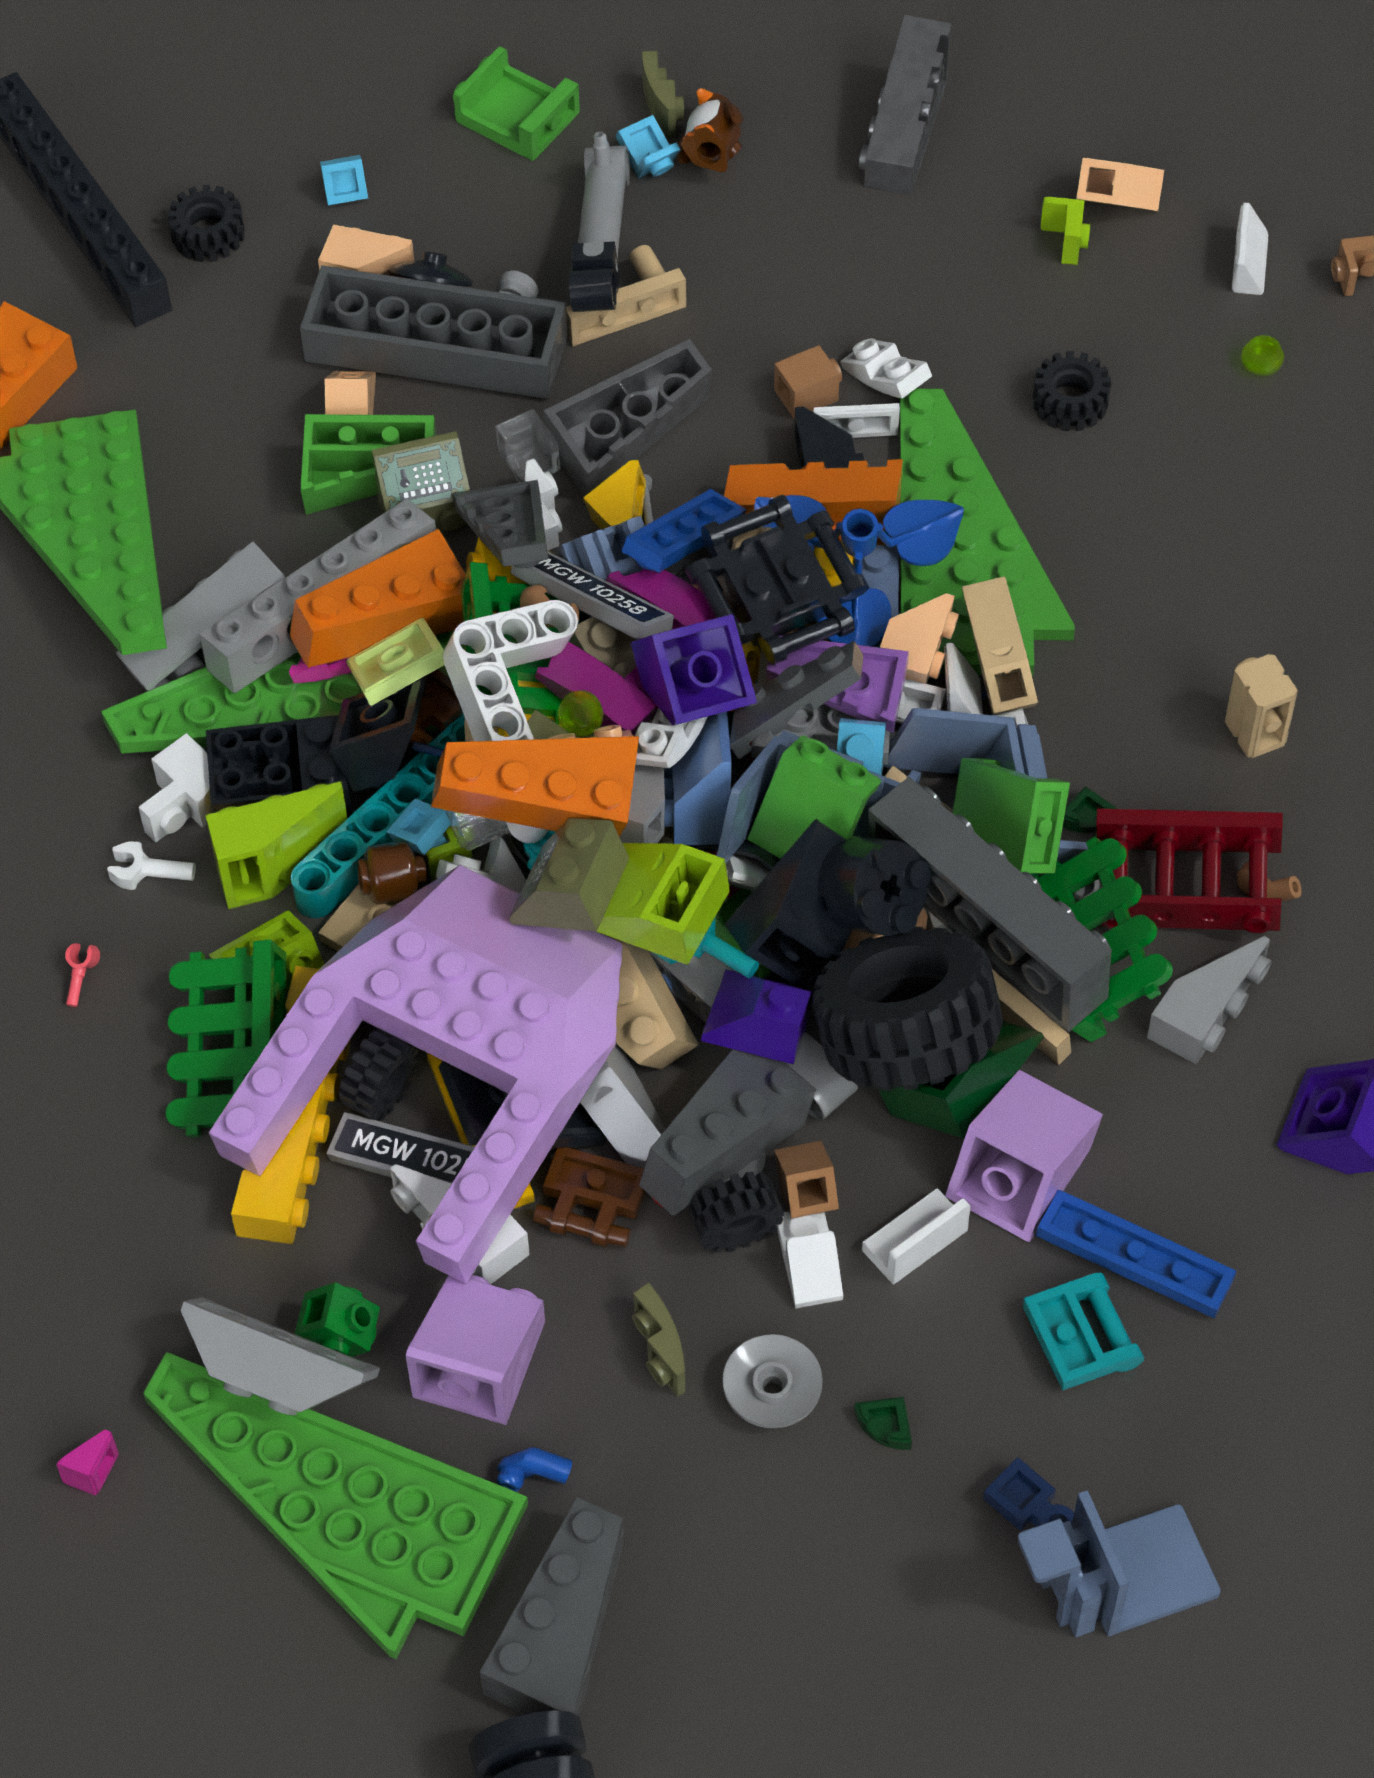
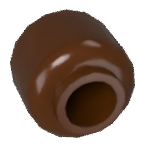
M400 841L372 845L365 850L364 858L357 859L361 894L369 895L375 904L401 902L418 891V883L426 882V868L423 855L414 856L413 850L407 842Z

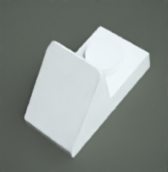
M496 835L492 836L484 870L480 869L482 861L455 854L453 862L439 860L436 878H440L461 865L519 894L526 882L506 843L501 837Z
M789 1211L784 1212L785 1216H782V1224L776 1225L795 1309L843 1300L835 1235L833 1231L828 1229L825 1212L791 1218Z

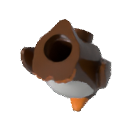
M699 88L696 91L699 106L691 113L686 132L678 140L677 144L681 150L677 155V159L681 165L692 161L695 165L721 173L726 172L728 160L733 158L742 147L738 139L741 135L740 124L743 122L744 117L740 110L725 96Z

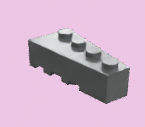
M732 1049L652 1145L639 1186L670 1214L676 1215L693 1203L692 1199L695 1195H702L701 1190L706 1186L710 1188L715 1187L714 1182L722 1179L724 1182L730 1178V1175L737 1173L759 1158L764 1152L766 1153L805 1125L816 1088L785 1062Z
M579 1497L575 1499L480 1671L483 1695L524 1715L533 1712L556 1710L571 1712L580 1717L583 1700L586 1697L590 1681V1672L596 1648H598L603 1629L602 1624L607 1604L610 1600L624 1544L622 1517Z

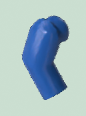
M529 1447L508 1455L500 1461L497 1466L499 1474L497 1475L496 1483L515 1492L519 1491L523 1486L524 1479L533 1475H539L565 1484L572 1468V1460L536 1447Z

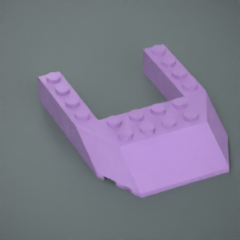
M459 865L372 919L312 976L209 1131V1135L221 1157L261 1176L362 1020L508 1093L505 1101L416 1240L424 1263L467 1284L616 1045V1016L620 991L619 974L622 963V943L596 931L513 925L509 917L520 894Z

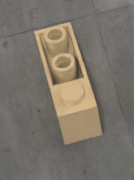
M1005 576L962 586L991 714L996 715L1016 709L1036 707L1038 704L1037 695Z

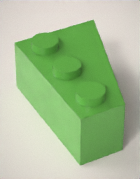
M305 414L301 494L306 515L377 495L372 450L436 436L434 415Z

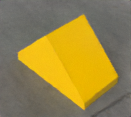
M639 460L628 461L583 497L591 520L601 530L640 515L642 518L646 480Z

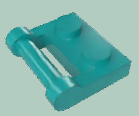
M1101 1272L1093 1273L1025 1297L1022 1307L1062 1391L1116 1371L1126 1372L1132 1370L1144 1361V1356L1138 1344L1131 1343L1107 1292L1110 1287L1104 1274ZM1078 1301H1090L1113 1350L1103 1353Z

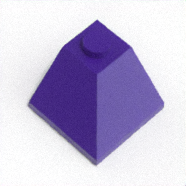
M733 614L653 634L631 642L642 687L673 726L757 703Z
M726 969L704 1027L701 1041L794 1064L813 1008L811 1001L813 992L812 990L752 976L749 979L739 972Z
M1374 1059L1307 1068L1277 1146L1284 1152L1344 1174L1374 1171Z

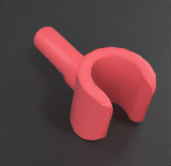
M74 943L70 945L65 952V959L72 967V977L66 1000L67 1006L77 1007L86 969H92L99 963L100 951L95 945L88 947L87 958L83 963L80 962L78 956L80 944Z

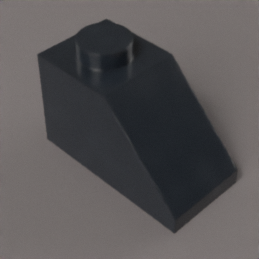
M803 406L795 407L794 437L800 469L806 466L807 462H824L827 469L848 468L849 461H864L863 452H855L851 434Z

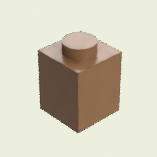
M820 345L775 363L774 391L793 419L795 407L803 406L813 412L814 407H825L839 401V382L842 381L841 369L834 358L829 359Z
M821 1140L774 1150L780 1193L791 1218L839 1209L834 1167Z

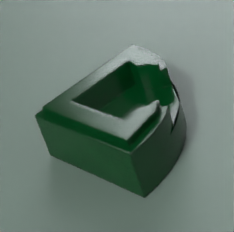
M1085 786L1066 805L1063 828L1082 833L1097 832V809L1118 808Z
M904 1397L855 1403L854 1412L857 1421L870 1438L889 1448L898 1450L912 1449V1439Z

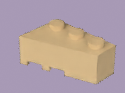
M612 938L622 943L623 947L619 974L620 991L619 1002H617L616 1044L638 1064L662 1070L699 1044L650 952Z

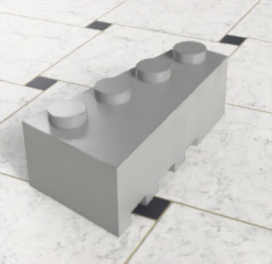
M252 541L244 549L235 552L228 562L211 576L199 581L194 589L178 603L163 611L166 649L122 655L118 651L116 655L146 691L206 667L200 633L284 579L285 576Z

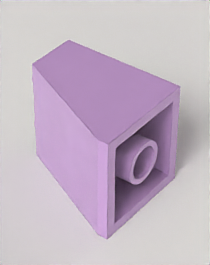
M1019 1070L969 1125L945 1197L956 1203L964 1198L971 1206L970 1211L1030 1242L1036 1234L1037 1227L1057 1190L1064 1191L1090 1151L1103 1114Z
M448 1275L405 1355L412 1397L507 1425L545 1324L543 1300L538 1299L533 1293L524 1289L513 1288L506 1290L493 1286L484 1278L472 1275L467 1284Z

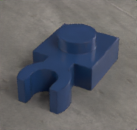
M1018 1457L984 1490L983 1499L1020 1531L1030 1522L1037 1527L1060 1518L1062 1523L1070 1520L1072 1525L1074 1512L1064 1505H1052L1050 1503L1055 1497L1056 1489Z

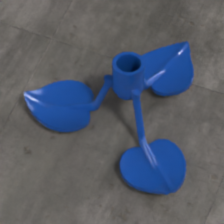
M802 495L785 496L791 505L793 517L797 524L806 521L817 512L826 510L820 502ZM757 497L754 510L768 505L769 500L772 498ZM940 500L907 501L890 509L884 517L883 525L878 523L877 518L870 511L855 509L846 514L843 522L836 524L834 532L837 538L841 535V545L845 552L854 556V569L857 574H862L863 557L874 551L877 537L887 547L897 545L898 554L905 562L917 566H931L942 561L952 550L963 518L964 508L960 505ZM772 522L762 527L775 528L777 525L775 522ZM817 537L807 540L813 552L815 546L822 548ZM869 588L861 596L842 604L853 618L854 632L843 637H839L837 634L826 638L828 641L846 644L855 641L857 645L876 647L880 643L889 619H891V605L883 591ZM827 617L817 620V622L827 619Z

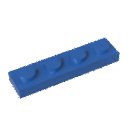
M709 489L628 535L621 552L634 558L640 567L659 573L705 546L701 534L702 526L714 521L718 524L744 515L747 509Z
M1059 1189L1037 1227L1036 1237L1214 1319L1235 1279L1236 1270Z

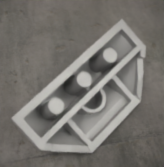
M203 1297L184 1301L181 1308V1313L209 1376L225 1382L223 1388L235 1395L252 1397V1394L268 1399V1406L283 1414L297 1415V1412L318 1406L377 1378L380 1370L377 1366L337 1352Z

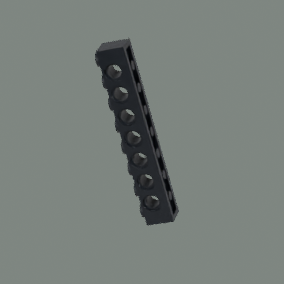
M17 72L1 78V140L135 328L171 312L172 307L166 277Z

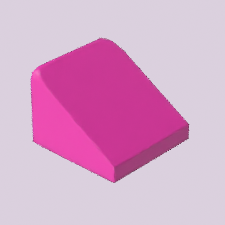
M104 1429L57 1462L56 1466L63 1483L95 1496L100 1492L119 1455L112 1433Z

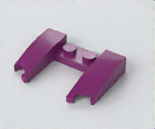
M642 568L643 571L623 576L620 571H615L606 578V581L674 615L672 630L715 619L702 592L666 570L658 573ZM569 641L560 654L551 657L548 668L538 667L535 674L536 679L596 729L610 725H621L622 731L630 730L632 735L635 736L641 722L648 723L655 716L659 708L642 687L637 666L623 678L601 661Z

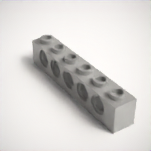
M405 499L200 633L207 671L235 694L298 652L290 638L295 599L435 531V520L411 501Z

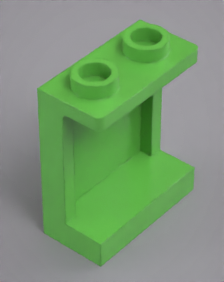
M501 46L489 57H485L473 74L466 81H462L457 85L453 94L457 123L531 161H534L580 113L578 83L565 77L554 89L511 67L508 64L507 50Z
M802 735L783 752L747 840L781 859L815 819H818L844 838H850L853 835L867 800L878 789L881 780L869 773L861 764L850 762L829 750L821 741Z
M961 758L952 814H959L966 818L972 825L975 833L986 843L996 844L1005 853L1008 861L1021 873H1055L1070 782L1053 778H1035L1001 767L1000 761L995 759Z

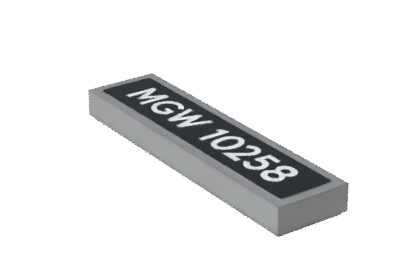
M547 551L548 559L541 560L539 564L533 567L516 568L511 565V574L530 585L536 584L547 589L546 593L567 604L575 603L579 610L637 640L672 630L674 615Z
M344 1112L326 1154L330 1161L391 1177L390 1168L397 1164L452 1184L475 1147Z

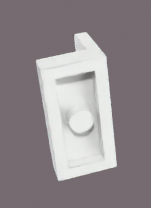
M937 1188L863 1241L862 1251L894 1285L968 1231L971 1206L964 1198L953 1205Z

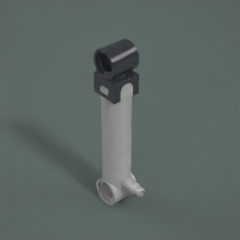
M596 132L593 136V147L585 148L584 152L586 180L578 243L573 244L572 270H570L569 276L570 301L573 312L616 310L620 278L617 258L625 186H629L630 163L627 145L609 146L604 132Z

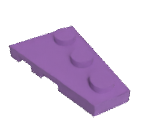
M819 641L787 654L786 660L775 665L768 661L766 669L767 681L778 677L782 671L790 666H802L817 659L828 648L833 646L842 647L846 643ZM858 645L863 653L861 679L825 702L824 705L861 720L886 722V730L894 733L909 663V651Z

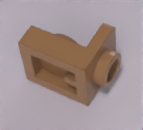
M1374 235L1341 239L1338 255L1332 258L1331 270L1334 281L1340 282L1344 296L1353 295L1357 277L1374 276Z

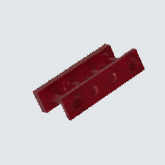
M1097 809V838L1101 841L1113 838L1124 845L1127 851L1125 862L1119 868L1113 870L1116 879L1128 874L1129 850L1156 851L1155 895H1142L1138 903L1128 909L1131 918L1136 915H1145L1156 924L1157 928L1246 930L1251 933L1280 931L1282 898H1267L1268 853H1281L1283 813ZM1175 851L1203 852L1201 896H1173ZM1221 852L1249 853L1248 898L1220 897ZM1115 917L1099 926L1112 929L1118 926Z

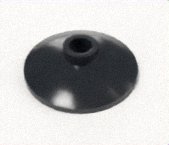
M423 251L422 260L400 262L392 265L390 268L392 273L434 283L470 287L473 283V280L467 275L446 264L447 255Z

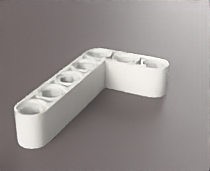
M550 600L468 620L459 624L444 649L443 661L474 741L534 739L506 668L553 657L562 652L578 624L577 614L569 604L560 600ZM545 624L553 625L558 629L559 633L551 632ZM503 634L511 635L518 643L509 642L504 638ZM461 645L470 646L475 650L476 654L466 652L462 649ZM476 685L488 688L493 695L483 694ZM497 726L504 729L509 737L500 736L492 727ZM506 822L511 834L517 840L524 843H536L542 840L548 832L546 829Z

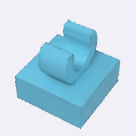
M360 155L320 162L328 205L368 198Z
M415 798L386 832L393 842H407L414 852L425 855L429 849L449 843L443 833L453 822L445 810L433 808L430 804Z

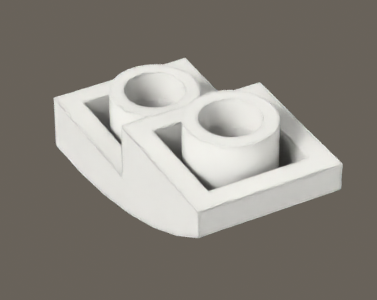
M873 338L857 343L853 347V352L840 361L843 369L862 383L882 393L898 398H904L932 377L927 362L901 357L895 343L877 341Z
M533 458L526 462L525 482L538 480L547 551L559 546L558 533L563 530L560 518L555 511L554 496L558 495V488L552 474L549 471L544 473Z
M658 708L652 723L641 722L635 736H639L636 764L661 768L672 767L690 749L708 717L673 726Z

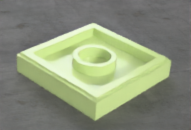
M420 618L348 658L346 663L369 704L372 706L444 666V649L425 619Z

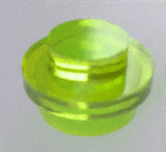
M1266 335L1252 338L1244 346L1241 355L1244 367L1257 375H1270L1277 372L1282 367L1284 353L1280 343L1275 338Z
M573 691L563 698L559 706V722L569 733H574L580 737L593 734V730L600 728L602 724V705L598 698L589 691Z

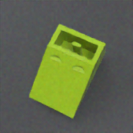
M341 781L328 785L318 784L310 787L308 790L284 796L274 795L260 802L240 807H226L216 813L205 815L215 863L228 909L272 899L292 884L291 874L296 865L347 819Z
M622 843L629 860L596 932L688 965L730 892L725 859L684 844Z

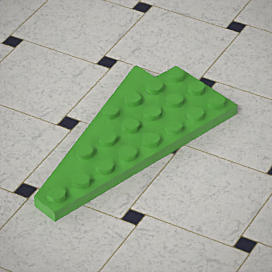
M916 388L904 398H900V459H903L900 503L913 500L946 501L962 506L964 514L954 546L949 555L942 561L931 566H917L909 564L900 558V614L945 593L954 595L952 612L959 614L951 640L943 637L938 651L944 653L946 643H953L977 675H982L962 586L1005 576L1033 676L1034 640L1073 641L1075 625L944 390ZM945 659L939 674H945Z
M136 409L113 411L107 414L81 418L72 417L61 421L27 424L21 427L9 428L11 455L0 457V509L122 655L166 649L167 643Z
M455 630L435 635L443 649H445ZM462 644V649L466 651V645ZM297 652L235 694L207 671V667H204L102 710L101 714L103 722L121 754L163 751L186 733L202 748L207 747L206 730L339 715L343 699L358 695L363 691L352 672L320 681L294 683L289 670L292 664L297 666L301 659V655ZM445 665L438 668L439 671L449 677ZM432 724L425 729V731L439 730Z
M165 1353L143 1393L146 1403L389 1657L397 1659L417 1618L464 1637L528 1506L527 1496L311 1409L297 1412V1415L277 1412L268 1406V1399L252 1394V1397H243L230 1393L223 1388L225 1382L209 1376L206 1367L171 1353Z

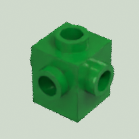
M334 1282L305 1292L294 1334L350 1357L370 1352L371 1345L377 1334L376 1324L380 1307L363 1298V1294L359 1290Z

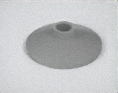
M762 1335L742 1343L730 1355L723 1372V1390L730 1407L742 1419L759 1427L782 1428L801 1421L815 1408L822 1392V1371L815 1355L801 1342L783 1335ZM774 1383L781 1387V1391L772 1394L765 1392L763 1388L767 1384Z

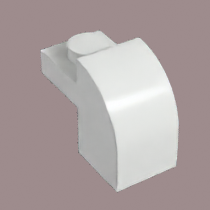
M186 733L151 759L156 782L162 790L140 805L139 811L144 832L155 843L167 834L178 831L190 817L203 828L207 824L205 815L215 813L217 810L211 807L207 752Z

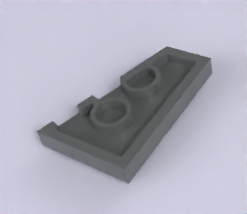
M853 641L842 647H830L815 660L802 666H790L782 671L778 677L766 683L752 684L757 703L734 709L730 747L738 759L752 751L749 742L764 732L770 730L773 736L786 729L788 727L787 722L799 709L805 706L809 710H815L859 681L862 677L863 653L856 642Z

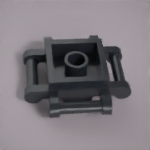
M784 495L774 497L769 500L768 505L724 523L718 524L714 521L702 526V538L712 558L697 560L685 570L691 583L697 584L715 618L734 615L714 577L717 578L738 619L741 620V623H738L734 615L741 644L750 641L753 646L759 644L767 660L772 665L786 660L787 654L837 634L839 637H843L853 633L855 630L853 618L842 604L861 596L869 589L865 577L862 574H857L832 529L834 521L827 510L817 512L806 521L797 524L793 517L791 505ZM772 522L776 523L777 527L745 539L741 542L740 547L730 551L726 544L727 540ZM817 537L842 582L840 585L831 586L807 540ZM824 617H827V619H825V620H822V621H820V622H817V623H815V624H812V625H810V626H808V627H805V628H803V629H800V630H798V631H795V632H793V633H790V634H788V635H786V636H783V637H781V638L778 636V635H783V634H785V633H787V632H790V631H792V630H795V629H797V628H800V627H802V626H805V625H807V624H809V623H812V622H814V621H817V620H819V619H822V618H824Z

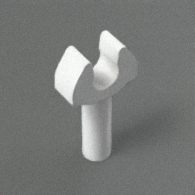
M133 841L125 842L112 848L116 861L133 864L127 868L120 866H109L107 868L110 880L119 887L129 890L136 889L137 884L146 876L193 881L196 873L195 863L149 858L144 854L142 844Z

